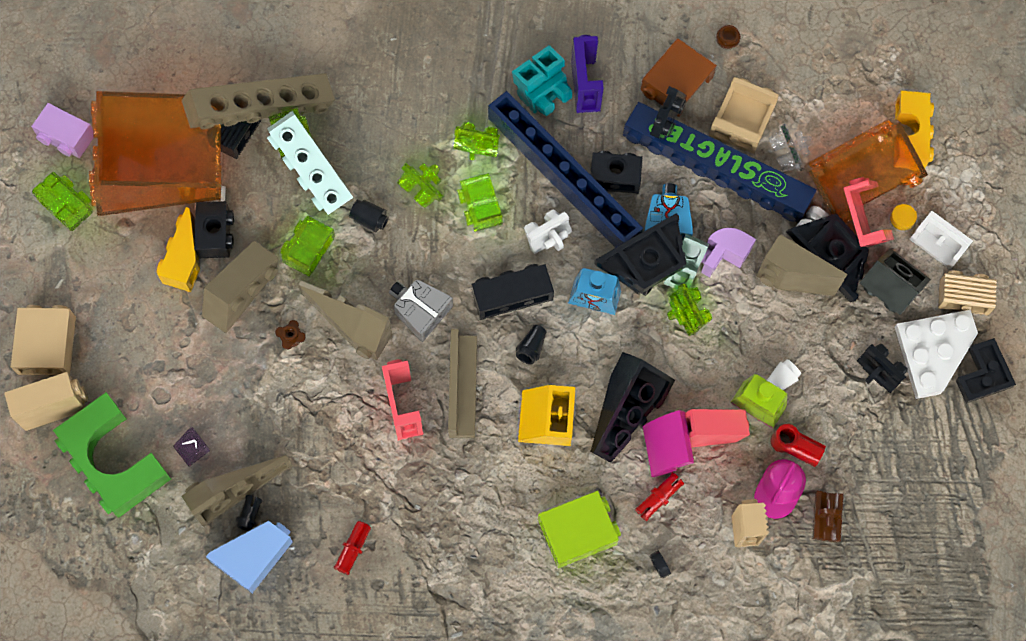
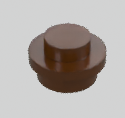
M726 25L718 30L716 41L722 48L732 49L739 44L740 33L736 27Z

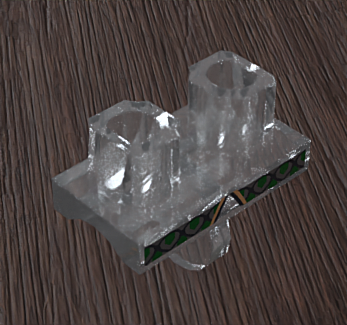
M786 123L780 125V131L768 138L774 152L785 147L788 148L789 153L777 157L781 170L783 172L794 168L798 172L805 170L798 151L801 150L803 156L809 155L808 147L813 144L812 137L803 136L801 131H797L794 134L796 140L793 141Z

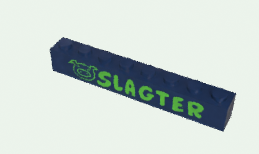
M638 101L624 126L623 136L633 144H641L647 147L653 154L663 155L669 158L675 165L685 166L691 169L697 176L707 177L718 186L729 188L737 192L740 197L751 199L759 203L762 208L781 214L788 221L799 223L803 218L817 189L677 120H674L676 125L671 136H666L664 140L658 139L650 135L659 111Z

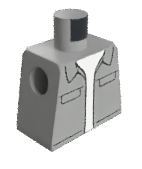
M415 280L409 288L397 281L389 291V294L398 300L394 305L395 314L422 343L453 307V298L420 280Z

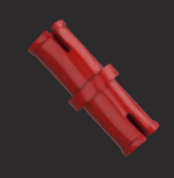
M672 472L658 488L654 487L650 491L651 494L635 508L638 514H642L641 518L648 521L662 505L666 506L669 503L668 499L684 485L681 479L672 485L679 478L678 475Z

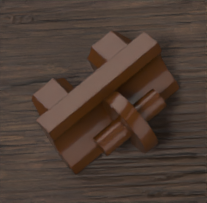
M818 490L815 492L812 539L837 543L841 541L844 494L827 493Z

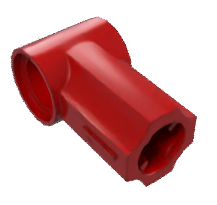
M791 424L781 425L773 433L770 440L771 446L777 452L788 453L813 467L818 465L826 448L825 445L800 433ZM780 434H786L790 438V443L787 444L781 441Z

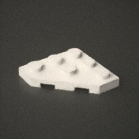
M971 310L896 324V334L916 399L939 395L946 388L978 334Z

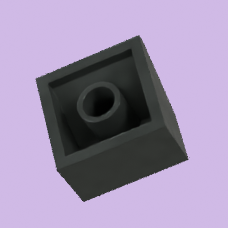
M890 248L875 262L860 284L864 286V290L869 295L878 297L883 301L884 306L888 310L901 315L931 279Z

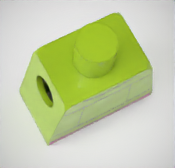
M754 374L742 383L730 403L741 410H745L746 413L773 429L787 407V393L761 376Z

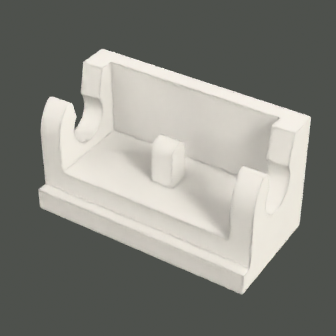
M933 211L929 213L910 238L913 243L950 270L973 242V240Z

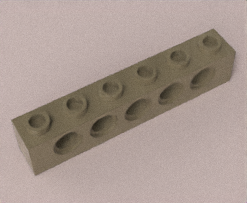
M326 73L189 89L182 99L190 128L200 127L201 129H209L219 124L232 126L242 121L255 123L264 118L277 120L286 116L291 111L294 112L296 117L310 112L321 114L326 112L328 107L335 101Z

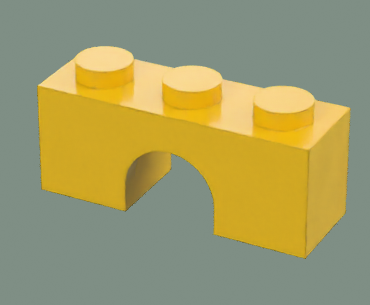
M901 90L895 101V124L909 126L913 130L914 135L899 136L894 145V168L924 170L928 162L933 160L934 148L930 147V139L933 138L934 125H930V117L933 116L934 103L930 102V93Z

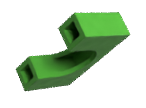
M106 392L56 427L53 431L58 438L54 441L63 453L68 451L73 457L69 462L77 473L84 472L87 477L84 483L93 494L95 492L100 494L102 500L99 503L109 515L113 512L119 518L170 481L171 478L152 453L119 474H105L96 469L93 460L96 444L105 434L126 420V417Z

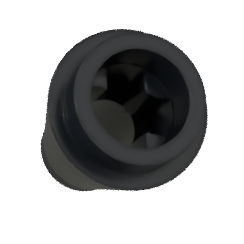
M533 325L517 345L516 357L526 364H534L535 361L539 360L547 331L542 326Z

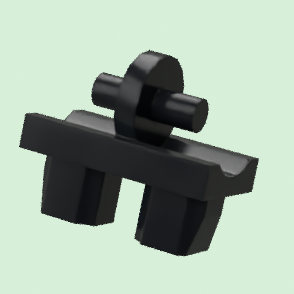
M871 344L857 360L863 367L862 369L869 374L865 382L869 385L875 380L880 386H883L891 393L906 378L905 373L908 368L902 362L891 363L886 358L889 355V350L883 344L877 346Z

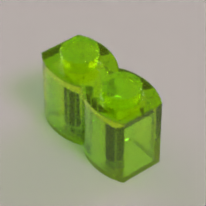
M489 173L461 180L460 189H457V195L460 204L465 203L467 211L463 212L467 226L472 225L474 232L503 224L501 209Z
M307 216L303 221L300 220L294 228L295 236L283 244L280 254H282L281 258L284 264L310 276L333 242L335 232L333 228Z

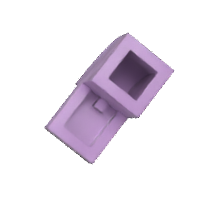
M736 228L717 230L708 238L707 243H709V247L701 261L704 264L701 273L710 278L722 258L740 268L751 252L756 239Z

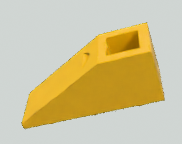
M186 207L183 215L180 214L177 218L176 232L167 242V253L165 258L161 259L158 263L157 275L162 284L191 292L199 274L200 265L195 251L194 217L190 208Z

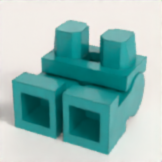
M550 45L534 55L532 62L527 60L512 71L514 84L518 88L517 94L519 98L534 114L539 111L544 116H548L554 111V99L558 98L562 103H566L573 97L572 89L567 84V77L562 72L565 60Z

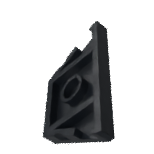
M671 86L667 89L666 94L668 96L663 106L660 107L650 135L664 140L666 136H671L676 125L674 120L678 114L682 113L687 102V95Z
M675 213L597 258L594 264L642 293L683 270L686 266L685 253L682 249V234L680 235L678 224L679 215Z
M836 213L786 231L796 244L845 272L847 276L841 284L839 291L849 302H854L858 299L859 294L856 293L859 280L863 279L864 263L867 261L869 249L860 246L858 237Z

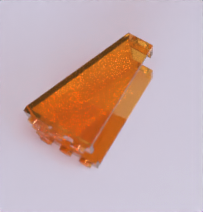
M96 91V101H91L93 138H98V146H93L94 168H92V171L89 170L91 205L96 207L97 216L220 200L221 124L209 129H201L200 127L190 128L182 103V99L186 94Z

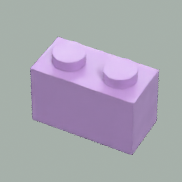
M47 103L31 126L37 135L36 139L47 146L52 144L62 154L66 156L72 154L79 159L96 135L89 123Z

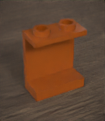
M677 38L644 76L640 90L648 99L655 100L663 106L668 96L666 94L667 89L671 86L686 94L688 102L704 82L709 83L717 65Z

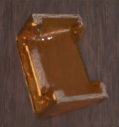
M895 118L879 123L813 159L804 166L831 215L836 213L845 224L853 220L844 192V187L850 186L849 181L864 177L878 183V187L859 192L862 204L865 205L900 185H909L910 188L921 184L924 181L923 178L928 175L901 122Z

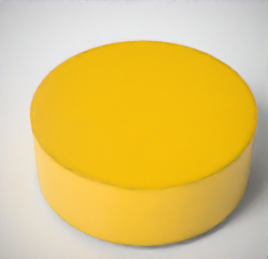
M907 204L897 205L890 215L892 225L899 230L910 229L917 220L915 209Z

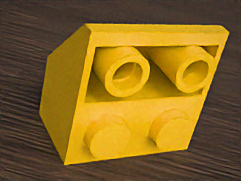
M546 385L522 390L518 442L571 446L575 387Z

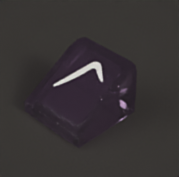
M193 427L188 429L173 445L189 467L210 451Z

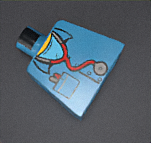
M672 183L664 184L662 186V194H654L652 196L644 231L677 213L679 215L678 224L682 240L685 234L693 235L689 199L686 196H677V185Z
M582 268L574 279L568 304L615 315L621 294L618 277L601 271Z

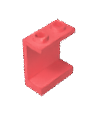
M864 177L849 181L850 186L844 187V192L860 246L870 247L894 240L892 230L883 229L871 233L859 192L878 187V183Z
M399 359L389 361L387 365L382 366L397 439L402 440L423 435L419 411L398 415L391 385L411 381L408 361L402 362Z

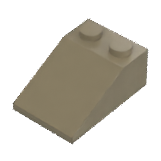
M781 234L765 256L757 274L760 281L769 287H775L779 290L835 296L847 276L845 272Z

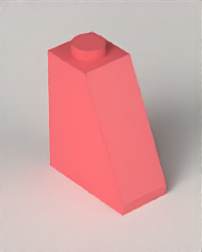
M691 409L685 413L691 447L735 443L750 435L749 422L745 410Z

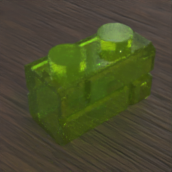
M51 172L43 182H40L32 190V193L70 231H74L82 221H85L93 213L89 205L91 200L83 191L80 190L77 193L73 189L74 184L67 176L63 175L60 177L55 172Z

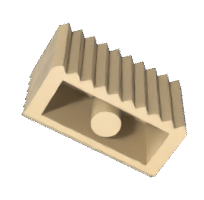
M949 271L940 279L938 308L959 312L971 310V313L989 315L996 306L997 280L989 279V276L985 274L966 276L961 271Z
M757 499L743 500L742 504L738 505L731 515L735 547L759 546L769 533L767 531L768 526L766 525L768 522L766 520L767 515L765 514L767 510L764 509L766 505L758 503Z

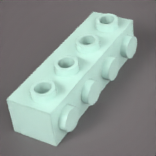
M293 111L267 128L270 133L267 139L275 150L280 148L285 154L282 158L290 170L296 169L300 175L297 178L298 182L305 191L310 189L314 194V197L311 199L319 211L324 209L329 215L353 198L348 188Z

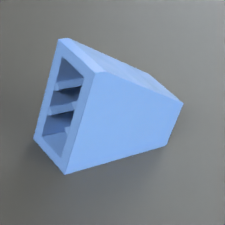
M267 521L209 552L206 557L250 593H253L293 541L288 536L290 531L279 522L274 525Z

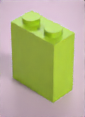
M598 491L538 514L537 520L558 569L618 544V537L621 536L616 521L611 522L607 513L610 512L608 501L605 496L601 497Z

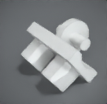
M553 209L544 216L545 224L538 226L536 222H531L524 227L530 249L534 254L545 248L549 249L552 246L558 251L564 248L562 240L567 238L568 234L572 232L569 216L566 212L559 214Z

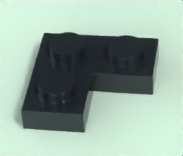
M995 338L970 346L968 350L978 371L960 376L955 380L966 404L1011 389L1016 385Z

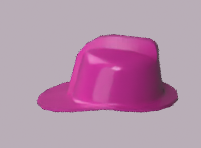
M787 459L774 461L767 467L754 494V499H757L758 503L766 505L764 509L767 510L765 512L767 517L779 519L791 513L804 491L806 485L805 473L798 464Z

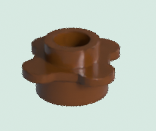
M296 320L289 321L288 325L278 327L275 331L276 336L282 340V347L287 350L299 345V343L304 342L306 339L305 333L300 331L299 323Z

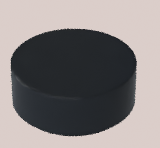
M657 550L650 554L649 557L659 576L665 578L671 575L670 569L660 551Z

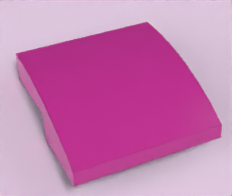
M678 410L666 414L643 426L652 477L677 471L676 468L694 463L685 411Z

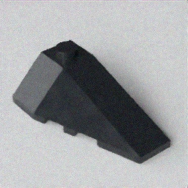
M622 352L610 376L590 452L611 463L631 441V434L637 427H643L648 421L646 417L654 408L659 409L664 403L675 379L646 361Z

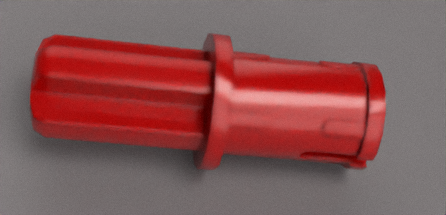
M361 521L356 522L347 542L342 544L344 548L333 567L334 569L346 575L350 574L358 554L363 552L361 548L371 530L368 524Z

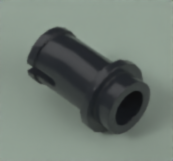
M253 495L245 496L240 516L236 517V526L242 530L250 531L257 525L255 519L262 499L256 497L251 507Z

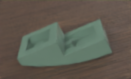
M685 234L682 249L685 253L686 266L683 270L667 278L664 284L687 294L709 247V243Z

